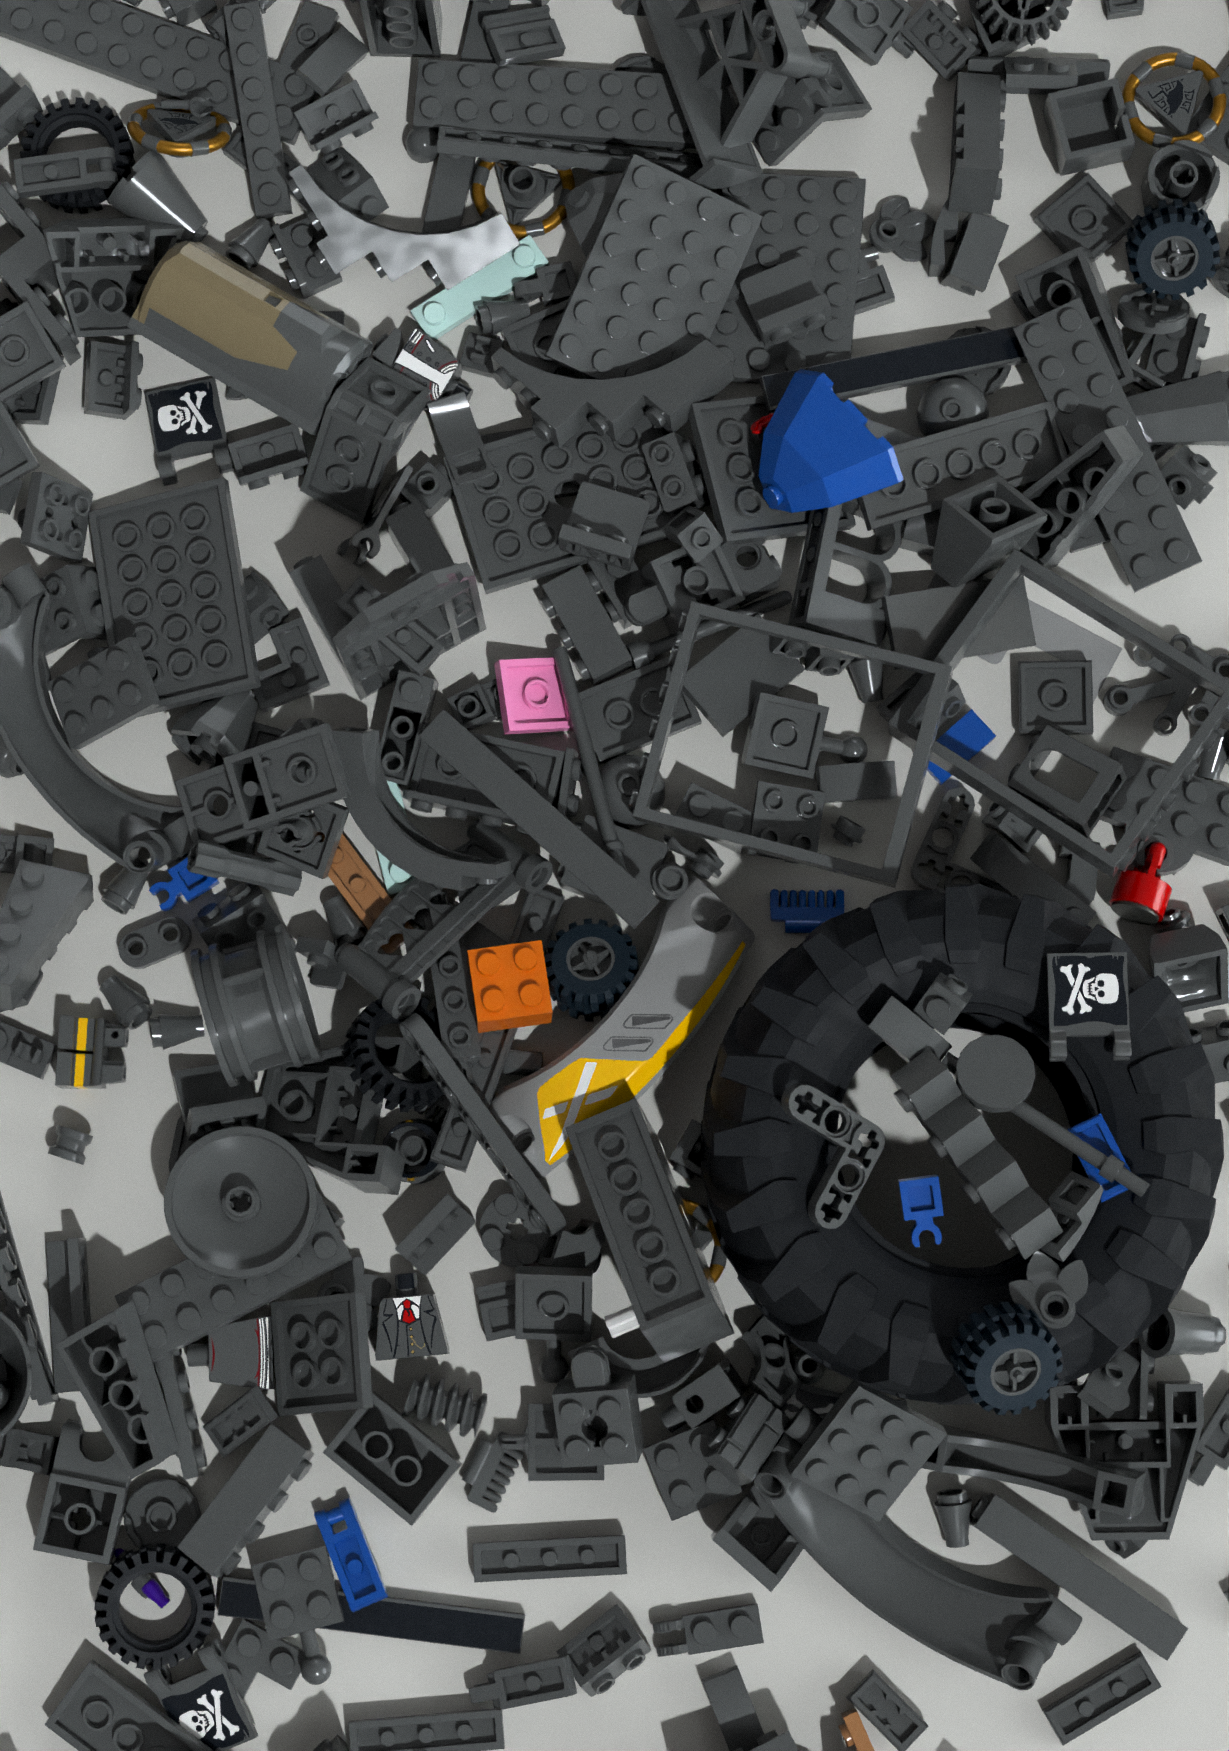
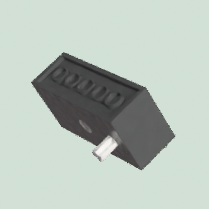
M636 1098L566 1127L567 1135L631 1302V1306L604 1317L611 1337H618L640 1327L641 1332L663 1363L735 1334L657 1134Z

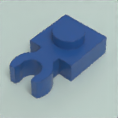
M188 858L167 870L173 880L168 883L157 882L151 886L149 891L153 896L160 891H167L169 893L168 900L159 906L163 911H169L174 908L178 897L181 895L190 903L220 882L217 878L189 872L187 869Z
M938 1174L898 1179L904 1221L915 1220L916 1222L911 1230L913 1245L915 1248L920 1247L919 1235L924 1230L933 1232L935 1244H941V1231L938 1225L933 1222V1217L944 1216Z

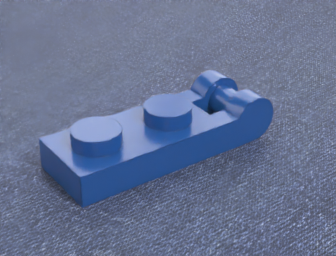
M348 1497L339 1501L338 1507L326 1511L325 1508L315 1512L314 1516L352 1612H355L389 1596L358 1520L354 1505ZM345 1520L348 1528L335 1534L333 1525Z

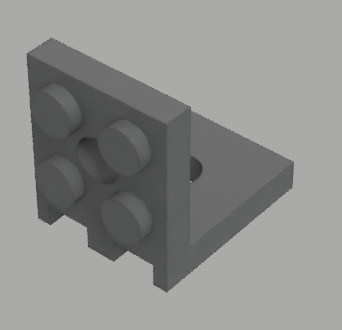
M837 51L812 53L825 55L830 58L828 63H832V70L827 78L817 79L816 77L806 75L802 78L788 77L753 139L768 166H777L822 122L862 118L872 110L871 105ZM776 106L782 111L779 125L773 118V111Z

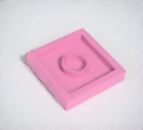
M554 657L505 659L494 663L504 735L573 730Z

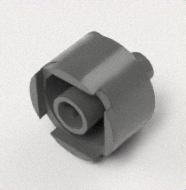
M1190 140L1175 141L1173 144L1157 150L1149 163L1142 181L1141 193L1144 208L1151 205L1155 209L1159 207L1158 201L1164 199L1167 205H1171L1174 198L1181 199L1185 207L1188 201L1196 204L1198 211L1200 209L1206 211L1220 182L1219 167L1216 166L1212 153L1205 146Z

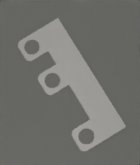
M935 573L927 589L951 585ZM982 575L969 582L981 581L989 578ZM1028 599L1036 641L1035 647L1062 661L1092 660L1094 703L1122 648ZM1007 651L980 655L978 657L989 663L998 664L1002 661Z

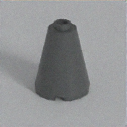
M152 150L135 163L131 174L126 179L123 177L108 198V202L113 205V208L131 218H140L183 227L184 231L181 239H177V244L186 240L189 242H201L209 232L205 229L208 220L163 156Z

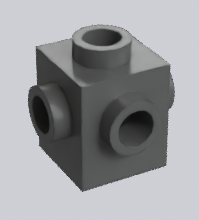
M1185 445L1161 469V473L1176 505L1181 506L1184 510L1194 501L1199 504L1204 501L1214 489L1209 483L1218 473L1211 467L1210 462L1205 457L1195 454Z

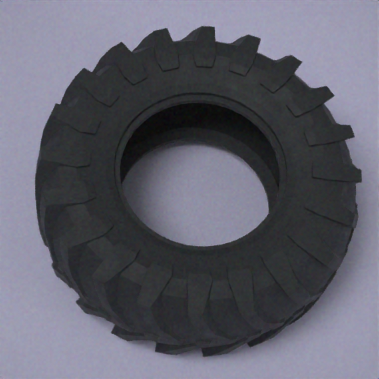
M953 884L945 888V893H941L938 889L902 890L876 898L869 904L870 907L867 909L858 907L830 918L810 932L798 947H791L757 981L744 1005L737 1010L719 1046L710 1080L707 1083L703 1120L701 1121L702 1177L708 1197L707 1206L723 1253L738 1274L737 1279L763 1315L789 1337V1341L826 1368L860 1382L869 1388L897 1396L898 1398L944 1405L976 1404L953 1369L954 1365L950 1358V1353L955 1351L951 1346L953 1337H960V1333L957 1330L962 1323L967 1325L971 1321L968 1316L976 1311L978 1315L984 1312V1306L992 1304L994 1308H998L1000 1302H1009L1012 1307L1015 1305L1010 1295L1009 1283L1017 1280H1027V1265L1033 1254L1024 1260L1017 1253L996 1265L976 1268L948 1267L930 1263L902 1251L887 1241L870 1225L855 1203L844 1223L836 1229H827L815 1225L808 1216L807 1207L838 1147L790 1118L781 1106L783 1092L787 1087L798 1083L812 1086L842 1104L847 1087L855 1072L872 1055L888 1045L867 1029L888 999L893 996L909 1010L913 1011L940 972L946 976L952 974L965 982L968 986L967 991L973 995L950 1028L967 1029L987 1035H1002L1014 1039L1025 1047L1034 1063L1047 1076L1057 1091L1065 1108L1070 1128L1101 1113L1130 1171L1150 1184L1142 1198L1128 1190L1103 1203L1099 1201L1084 1234L1064 1262L1046 1254L1059 1265L1061 1270L1076 1260H1082L1088 1274L1087 1292L1075 1303L1076 1313L1072 1322L1062 1329L1047 1328L1057 1341V1345L1062 1352V1357L1059 1359L1063 1363L1062 1372L1056 1374L1059 1379L1057 1386L1067 1384L1103 1366L1124 1350L1128 1344L1155 1322L1170 1306L1182 1288L1189 1268L1209 1236L1215 1215L1216 1199L1213 1196L1224 1160L1221 1119H1215V1076L1201 1042L1193 1043L1181 1002L1159 975L1151 978L1124 940L1099 924L1091 929L1090 926L1083 923L1058 902L1033 894H1024L1022 900H1019L1017 896L1009 895L980 884ZM1127 952L1129 1025L1132 1049L1130 1060L1113 1061L1112 1037H1067L1066 1061L1049 1062L1047 953ZM797 1095L794 1101L799 1104L798 1109H807L815 1113L819 1108L804 1100L805 1095ZM832 1110L826 1115L825 1126L829 1132H835L838 1129L840 1113L837 1110ZM1073 1153L1071 1171L1088 1178L1077 1155ZM840 1168L838 1172V1180L842 1186H846ZM832 1187L829 1190L830 1193L836 1194L837 1197L843 1198L845 1193L836 1191ZM824 1203L821 1210L824 1211L825 1216L832 1217L834 1210L831 1209V1204ZM1051 1303L1048 1305V1312L1052 1316L1062 1314L1063 1310L1060 1304Z

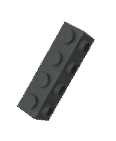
M271 1423L177 1548L211 1576L222 1577L224 1573L229 1575L241 1561L242 1557L239 1553L248 1542L250 1544L254 1543L264 1531L265 1525L263 1521L270 1512L276 1513L284 1505L289 1496L286 1491L295 1480L297 1482L301 1481L309 1472L312 1466L310 1459L314 1453L283 1428Z

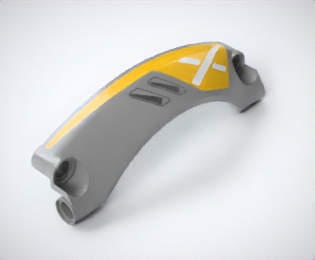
M691 875L688 879V887L685 893L677 899L669 900L661 909L654 938L641 967L625 992L602 1020L563 1055L531 1075L500 1088L493 1096L489 1107L490 1113L537 1179L546 1176L552 1169L574 1154L565 1129L566 1127L634 1098L638 1100L658 1080L703 1025L727 989L748 949L752 946L755 940L754 932L706 884L694 875Z

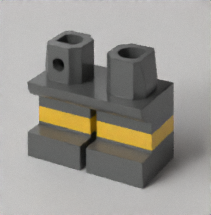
M60 1015L58 1049L64 1052H57L55 1086L61 1089H106V1084L124 1083L126 1081V1062L108 1061L109 1047L127 1048L129 1029L124 1026L111 1024V1022L104 1018L91 1019ZM72 1052H78V1053H93V1054H74V1053H72Z

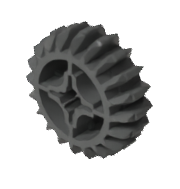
M977 0L976 9L984 11L980 18L982 23L992 22L989 28L991 34L996 33L998 30L1003 31L1001 36L1003 42L1008 40L1009 35L1016 36L1014 42L1018 46L1021 44L1022 38L1027 37L1028 42L1032 46L1036 42L1037 34L1046 40L1050 36L1049 29L1056 32L1060 29V20L1067 19L1069 11L1066 7L1071 6L1073 0H1026L1024 9L1022 8V0ZM997 1L1001 2V5L1011 8L1015 17L1007 14ZM1043 7H1050L1043 15L1027 19L1029 12L1042 10Z

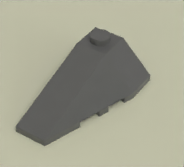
M1080 246L1015 276L1027 308L1035 318L1080 297L1121 386L1123 387L1136 381L1104 283L1090 249Z

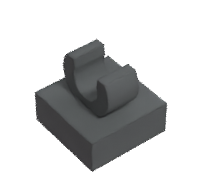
M469 332L460 361L462 370L494 379L491 356L501 347L504 348V341Z

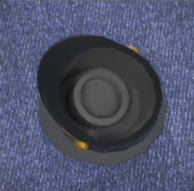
M417 1118L400 1122L390 1129L383 1140V1145L388 1146L405 1158L402 1182L412 1184L426 1183L436 1178L445 1168L444 1165L430 1161L441 1130L431 1121Z

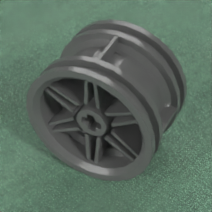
M283 924L275 925V933L268 935L265 929L258 930L256 932L257 940L224 950L221 949L218 943H213L209 945V953L203 954L200 948L193 949L190 952L193 977L205 1024L216 1058L230 1087L238 1086L242 1076H245L249 1082L258 1079L259 1071L293 1062L296 1068L305 1065L304 1058L311 1056L315 1063L323 1061L320 1038L306 985L290 937Z

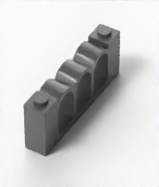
M870 419L865 424L866 428L877 439L883 436L892 446L920 438ZM858 498L834 507L811 510L788 625L806 628L821 634L873 647H880L887 632V625L885 623L884 610L879 608L883 606L882 598L890 596L892 591V578L888 567L883 561L890 559L898 551L901 543L899 522L874 529L876 547L874 552L870 554L835 542L841 511L864 519ZM832 559L853 566L863 574L867 583V594L862 603L825 591Z

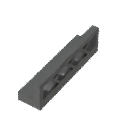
M77 1237L67 1238V1240L46 1242L55 1393L80 1390L54 1345L91 1324L86 1239Z

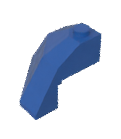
M803 369L795 372L763 433L759 479L763 488V497L771 509L796 513L834 507L898 484L904 480L893 446L883 436L877 439L866 428L865 424L868 419L849 399L843 403L832 389L834 383L823 372Z

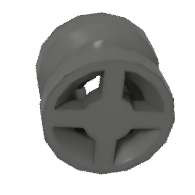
M57 1125L55 1131L57 1139L55 1144L50 1146L48 1154L83 1165L86 1159L84 1155L85 1147L91 1144L93 1136Z

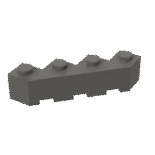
M929 1048L891 1075L898 1089L893 1094L906 1113L912 1110L931 1136L927 1139V1142L940 1159L944 1156L948 1159L964 1181L960 1185L963 1192L974 1205L979 1202L998 1228L994 1231L996 1237L1007 1251L1014 1248L1025 1260L1063 1232L1051 1208L1029 1186L1016 1160L995 1139L982 1114L961 1094L948 1068Z

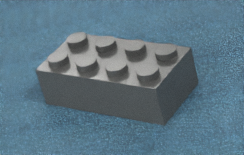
M359 0L370 56L441 58L442 12L440 0Z

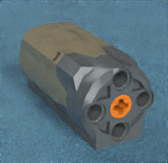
M187 240L175 244L159 261L149 277L140 302L127 325L128 328L314 436L318 435L326 407L336 389L368 357H371L373 343L239 264L201 242H189Z

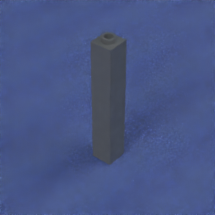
M991 1493L988 1499L982 1496L972 1509L970 1515L975 1518L971 1523L973 1527L1168 1661L1188 1630L1185 1625L996 1494Z

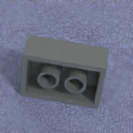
M372 1392L373 1408L357 1409L323 1453L412 1526L463 1463L407 1417L403 1416L401 1412L379 1394Z

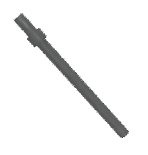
M948 1052L943 1058L942 1063L955 1075L959 1058ZM1023 1101L1016 1108L1010 1110V1112L1099 1169L1098 1174L1111 1183L1115 1180L1141 1198L1150 1186L1148 1182L1123 1167L1125 1165L1123 1161L1112 1154L1109 1157L1026 1102Z

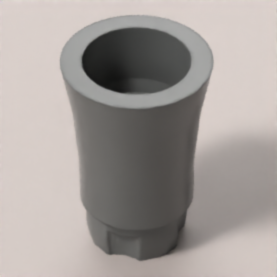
M1168 1307L1155 1322L1138 1336V1340L1142 1350L1152 1358L1182 1354L1203 1355L1218 1352L1220 1347L1225 1344L1226 1328L1217 1317Z

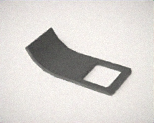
M463 390L428 402L427 406L456 485L462 486L492 476L494 469L474 421L465 391ZM479 450L487 468L460 477L453 459Z

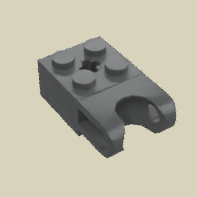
M68 1419L63 1424L33 1550L112 1565L131 1479L115 1451L112 1456L104 1461L93 1462L89 1460L82 1451V1438L84 1434L82 1425L76 1420ZM85 1508L87 1509V1516L91 1517V1522L89 1526L84 1525V1530L80 1531L77 1530L78 1523L72 1521V1516L74 1513L80 1514V1509Z

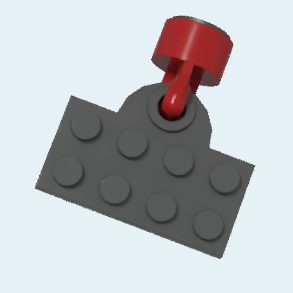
M1114 746L1109 758L1122 764L1127 779L1100 820L1123 828V836L1171 767ZM1195 775L1188 782L1182 779L1175 789L1179 795L1167 812L1161 809L1154 819L1158 824L1152 835L1146 842L1140 839L1134 847L1133 851L1137 854L1132 861L1134 865L1133 871L1126 870L1118 874L1109 901L1110 907L1117 915L1129 921L1146 925L1161 922L1172 893V888L1160 878L1165 875H1175L1188 864L1193 854L1229 866L1228 787Z

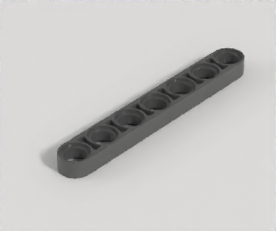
M414 1013L399 1024V1029L407 1043L534 1221L546 1235L552 1237L567 1225L560 1209L424 1019L417 1013Z

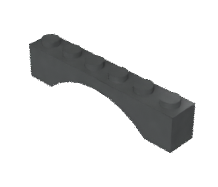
M946 1425L942 1426L947 1435L921 1467L941 1473L982 1477L1023 1485L1065 1497L1091 1509L1129 1518L1140 1510L1146 1472Z

